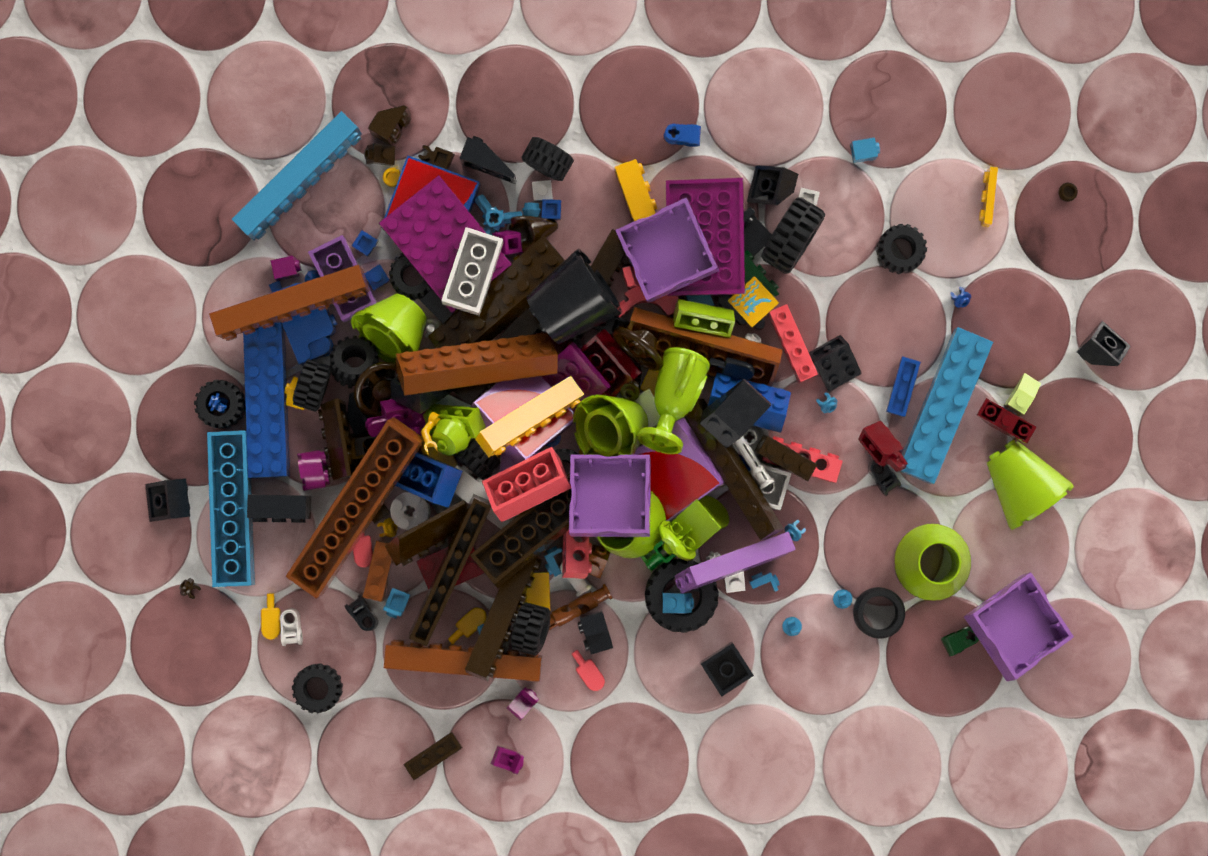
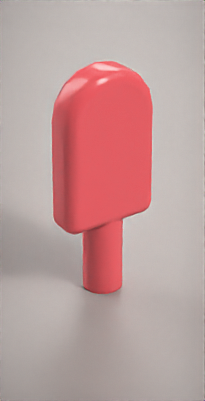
M365 534L362 535L353 549L354 561L362 568L370 566L373 556L371 536H365Z
M578 650L571 653L579 664L576 672L586 686L592 691L601 690L604 687L605 679L592 659L585 661Z

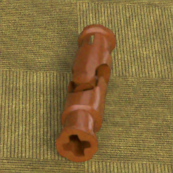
M603 584L596 591H590L567 605L552 611L549 630L556 626L560 627L574 618L589 612L607 599H613L606 584ZM584 604L583 607L579 609L578 605Z

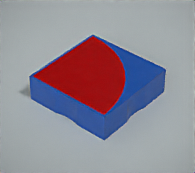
M407 156L384 218L437 176L443 179L465 208L471 212L481 184L477 180Z

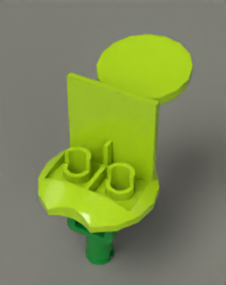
M706 495L700 500L696 499L672 522L668 520L662 521L659 525V533L662 540L654 546L655 553L645 561L646 566L650 570H654L663 561L668 563L676 556L686 561L693 560L696 556V550L720 529H724L729 524V515L725 507L717 499Z

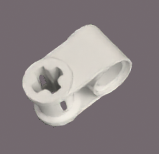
M287 609L280 616L282 646L293 643L302 645L303 635L300 614L296 609ZM287 613L294 615V622L290 623L286 620Z

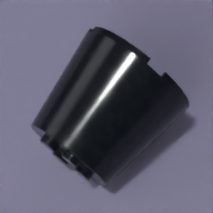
M579 248L526 296L530 306L529 310L540 322L538 323L544 333L547 332L557 344L576 337L623 313L621 308L618 309L620 304L598 269L594 271L589 265L592 263L591 260Z

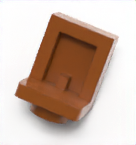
M593 545L592 552L589 554V561L592 562V571L589 575L599 579L610 556V552L602 546Z

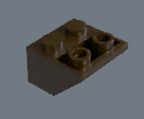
M402 105L378 111L368 127L371 135L387 145L397 144L402 135L400 133L403 127L406 128L411 121L408 107Z

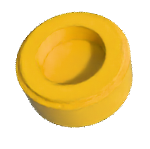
M396 168L386 169L383 173L384 183L388 187H396L401 172Z

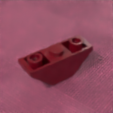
M987 398L976 414L989 426L1026 444L1036 429V426Z

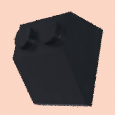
M186 479L164 480L145 484L149 522L190 517Z

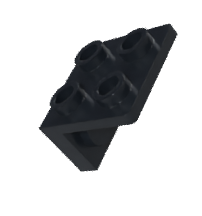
M749 207L744 212V251L748 250L754 257L766 246L772 234L754 216L755 211Z
M841 335L809 352L828 391L834 390L862 373L849 343Z

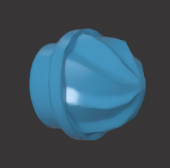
M524 203L522 212L524 216L539 217L541 209H539L538 203Z

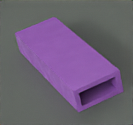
M789 532L691 566L675 575L676 586L680 589L681 593H685L779 559L796 549Z

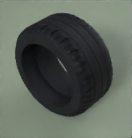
M882 587L870 588L861 593L854 604V621L864 634L878 639L888 638L897 633L902 627L905 620V606L901 598L892 590ZM873 597H885L894 605L895 617L892 623L884 629H874L864 620V606Z

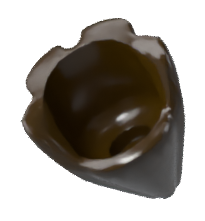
M533 216L511 218V225H509V230L521 233L522 253L529 249L543 235L547 238L558 229V223L555 220Z

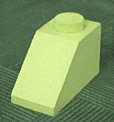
M1024 373L1004 406L1019 416L1024 415L1035 399L1041 383Z

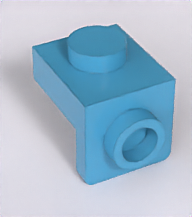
M557 546L547 550L548 555L544 556L547 564H545L547 571L550 575L554 574L555 577L562 574L554 555L562 552L563 549L562 547L558 549Z
M760 572L751 576L752 580L749 581L752 589L770 582L773 591H778L777 586L780 583L776 574L772 576L771 572L763 575Z
M392 588L386 605L383 608L384 611H387L386 615L397 619V616H403L411 594Z
M663 593V613L692 612L694 607L692 593Z

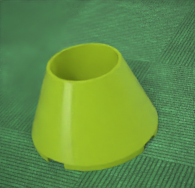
M401 294L392 295L356 312L351 318L353 329L357 328L360 333L358 338L360 339L362 336L365 338V341L370 340L372 346L375 345L379 358L385 362L396 363V354L419 350L427 322L423 310L410 298Z
M592 395L583 399L578 404L573 417V422L576 425L575 439L584 455L608 457L634 455L640 445L637 439L640 429L648 427L646 412L639 403L625 398L606 395Z
M651 491L650 537H634L632 539L624 537H596L599 543L610 553L623 558H638L650 553L654 546L661 541L659 525L662 521H666L665 511L660 500Z
M940 524L918 526L909 531L897 546L895 552V572L897 578L909 593L918 598L931 601L946 599L957 593L964 586L970 574L971 555L964 539L947 526ZM933 544H940L945 547L952 561L949 573L938 581L929 580L923 574L920 566L923 552Z

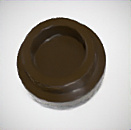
M1069 182L1062 184L1058 190L1060 199L1065 202L1073 201L1078 194L1077 187Z

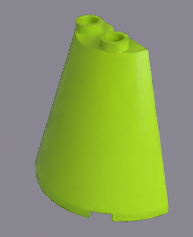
M1014 439L1004 445L1006 449L1003 452H994L989 456L991 460L986 462L1011 530L1022 526L1023 521L1034 519L1066 496L1067 490L1071 491L1074 488L1072 482L1018 440L1015 442Z

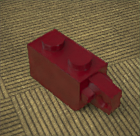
M881 420L862 429L858 440L878 465L885 466L889 464L896 472L906 468L908 463L902 455L904 448Z

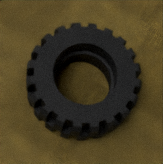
M797 197L768 240L761 254L763 261L784 274H789L800 260L825 217L824 211L804 198Z
M673 559L668 563L664 562L649 577L645 588V603L651 617L661 627L672 632L687 633L704 626L713 617L718 606L719 596L716 581L698 588L700 593L699 602L691 613H663V592L666 585L675 579L676 574L699 564L698 562Z

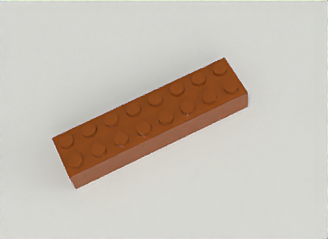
M356 265L209 313L216 336L230 341L236 339L238 334L244 333L248 335L256 332L255 329L263 327V329L270 328L277 321L282 323L293 320V316L300 315V317L311 314V310L314 309L319 311L325 310L332 303L339 305L348 302V298L355 297V299L364 297L370 289L363 269Z
M634 307L628 327L631 331L646 329L652 333L657 339L656 349L662 360L664 351L673 347L695 351L704 356L708 361H710L711 357L722 361L730 357L750 363L754 367V376L748 381L771 387L779 368L783 351L779 348L731 335L729 338L674 327L673 318ZM710 365L707 375L715 377L716 372L722 373V368Z
M548 333L521 335L513 338H500L498 340L470 344L464 343L456 346H443L441 348L423 349L413 352L406 351L396 354L397 375L404 396L557 374L558 354Z
M393 640L385 646L384 668L473 676L466 673L465 668L474 646L462 649V645L451 644L447 648L442 647L443 644L431 643L429 646H423L415 641L410 642V644H404V640ZM508 649L507 653H503L501 659H497L495 663L497 669L493 678L540 681L542 656L528 653L519 654L517 650Z

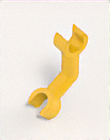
M435 412L430 414L428 422L421 430V435L425 442L424 449L427 455H429V447H434L436 452H438L437 444L432 441L429 434L437 422L441 420L438 418L439 414Z

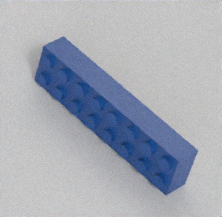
M277 322L270 328L263 329V327L255 329L256 332L248 335L243 333L248 478L290 477L288 406L286 405L287 394L284 393L287 384L285 330L282 323Z

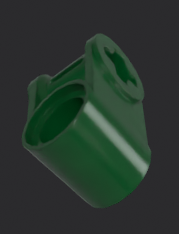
M964 627L941 638L949 657L964 651L979 641L975 633L971 636L972 640L966 638L968 631L974 633L971 627Z

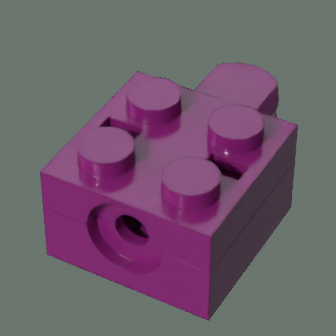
M390 399L380 402L382 416L369 418L365 423L369 435L376 437L387 420L395 417L422 436L421 430L426 425L423 417L425 411L419 414Z

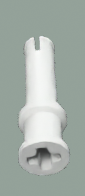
M744 436L737 440L734 444L749 465L751 475L760 484L759 488L762 490L773 483L775 479L771 478L765 469L766 465L760 463Z

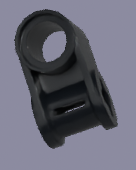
M615 317L606 321L605 326H596L594 328L598 331L605 329L613 337L615 328L619 327V325L627 328L630 322Z
M873 460L868 465V472L883 495L887 496L888 492L897 486L900 487L901 483L888 465L882 466V471L876 474L873 470L876 461Z
M361 594L351 604L345 605L347 612L362 630L372 631L377 628L378 618ZM367 617H371L373 620V625L370 628H367L364 624V620Z

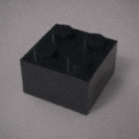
M733 642L728 643L699 662L721 697L754 676Z

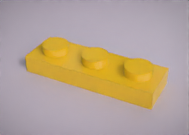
M989 167L987 172L983 174L985 191L982 190L981 193L983 209H980L979 221H981V226L984 227L992 225L998 167Z

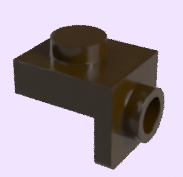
M377 143L367 145L364 152L366 164L395 165V146Z

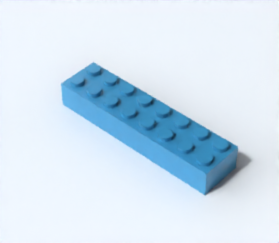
M341 111L232 220L252 240L262 238L266 233L265 230L270 225H275L280 219L279 216L283 212H288L293 207L292 203L297 198L301 199L307 193L306 189L310 185L314 186L320 180L319 176L324 171L326 173L330 171L334 166L333 163L338 158L342 159L347 154V149L351 145L355 146L361 140L360 136L362 133L359 128Z
M959 327L954 329L902 455L908 464L900 472L926 483L935 484L993 345L992 341Z
M207 432L212 587L255 585L252 518H247L248 495H252L251 478H248L247 432Z

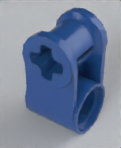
M670 124L667 126L664 139L668 144L688 147L700 146L701 126L694 124ZM672 130L676 134L675 138L670 134Z

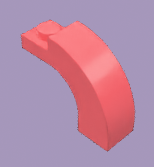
M640 286L624 293L628 301L622 300L619 303L618 309L621 308L623 313L617 317L622 318L640 303H649L646 301ZM666 295L650 303L658 306L666 316L670 317L674 313L679 298Z

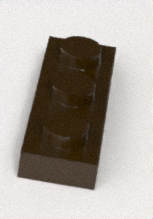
M450 732L403 765L413 780H416L463 747L454 733Z

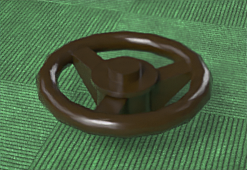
M624 327L614 329L613 337L616 343L630 358L645 368L653 371L660 370L664 363L657 352V339L652 333L646 329L631 331ZM622 336L629 340L628 345L623 340ZM647 355H649L655 361V363L649 362L644 358H646Z
M379 362L369 366L360 374L355 384L354 399L356 406L364 415L371 418L382 416L381 412H378L381 405L380 402L391 399V382L384 376L376 375L375 372L381 369H391L397 372L396 363ZM367 378H369L368 387L371 391L370 409L363 403L361 396L362 386Z

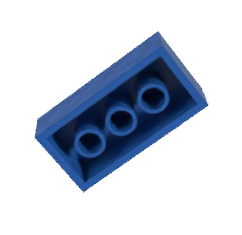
M716 372L708 406L739 383L741 379ZM748 381L771 403L769 409L753 426L781 433L787 415L791 392Z
M417 452L395 486L432 503L449 508L463 471Z

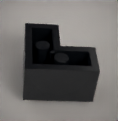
M602 610L580 617V621L577 624L580 634H585L586 640H583L586 651H590L592 655L613 648Z

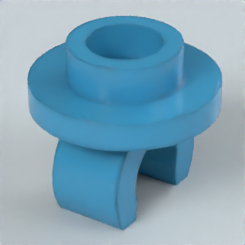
M825 392L824 395L827 400L821 402L817 399L816 401L823 413H831L837 408L838 400Z
M799 520L785 526V533L789 532L793 541H799L801 535L806 531L805 528L799 530L796 527L800 522Z
M838 590L833 596V602L838 608H848L852 603V595L847 590Z
M788 617L784 620L782 628L787 635L796 636L800 633L802 624L798 618Z

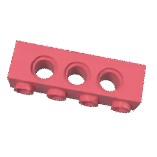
M786 304L770 311L768 316L798 384L818 375L788 305Z
M773 436L774 440L799 454H805L807 459L814 463L818 459L825 461V468L819 470L816 467L812 477L832 483L837 482L843 462L839 460L838 455L828 453L826 456L820 454L821 450L812 447L806 450L802 448V444L791 442L790 445L784 443V439ZM762 457L761 461L776 465L775 463L769 461L764 457Z
M569 530L563 534L562 578L585 579L591 573L592 562L589 561V554L592 552V543H589V537H581L582 541L577 542L574 537H571ZM573 554H579L582 560H576Z

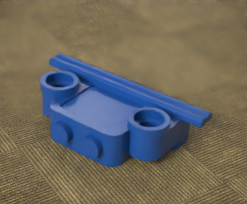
M280 281L269 284L271 293L285 289L282 288ZM295 283V284H292V285H290V286H288V287H291V286H294V285H297V284H301V283ZM328 308L321 311L314 309L311 310L309 315L303 317L296 315L292 317L293 320L282 323L298 364L302 365V367L308 359L314 361L321 357H327L333 351L334 343L329 337L335 334V325L338 323L334 314L330 315Z

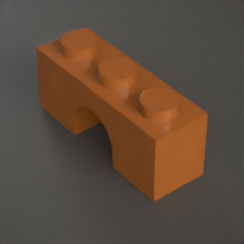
M376 541L363 598L380 602L384 601L388 586V575L393 564V560L385 547L388 544L387 542Z

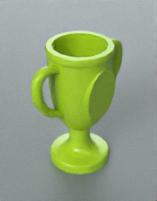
M673 347L664 351L662 360L664 364L659 370L655 387L654 403L660 415L656 428L645 427L640 429L637 435V439L641 444L665 454H679L682 452V440L672 433L674 423L693 410L707 379L706 375L710 368L709 361L701 354L689 349Z

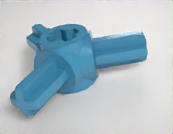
M483 194L474 200L484 214L482 216L485 220L483 223L485 226L484 231L489 235H492L495 231L499 232V229L505 227V224H511V218L523 216L521 211L504 213L503 210L492 207ZM495 215V217L499 216L497 218L498 223L496 224L494 223V221L493 223H491V216Z

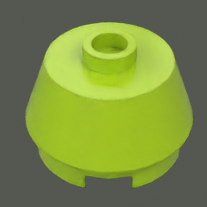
M445 417L437 422L432 435V441L437 444L440 453L451 456L468 447L471 435H468L465 430L467 426L464 422L456 417L452 419Z

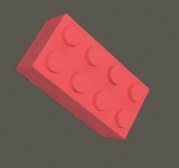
M553 447L482 481L493 512L501 522L571 489V484L562 462Z

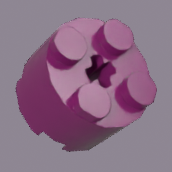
M316 450L297 454L298 459H302L298 460L302 483L306 484L302 485L303 491L325 488L326 485H330L328 471H324L323 467L327 466L324 451Z

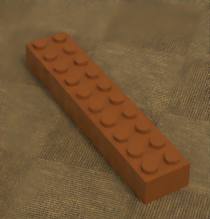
M395 417L387 420L285 577L316 599L325 593L424 443L422 436Z

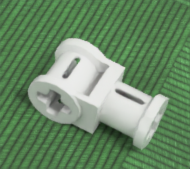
M568 578L577 592V597L592 588L584 579Z

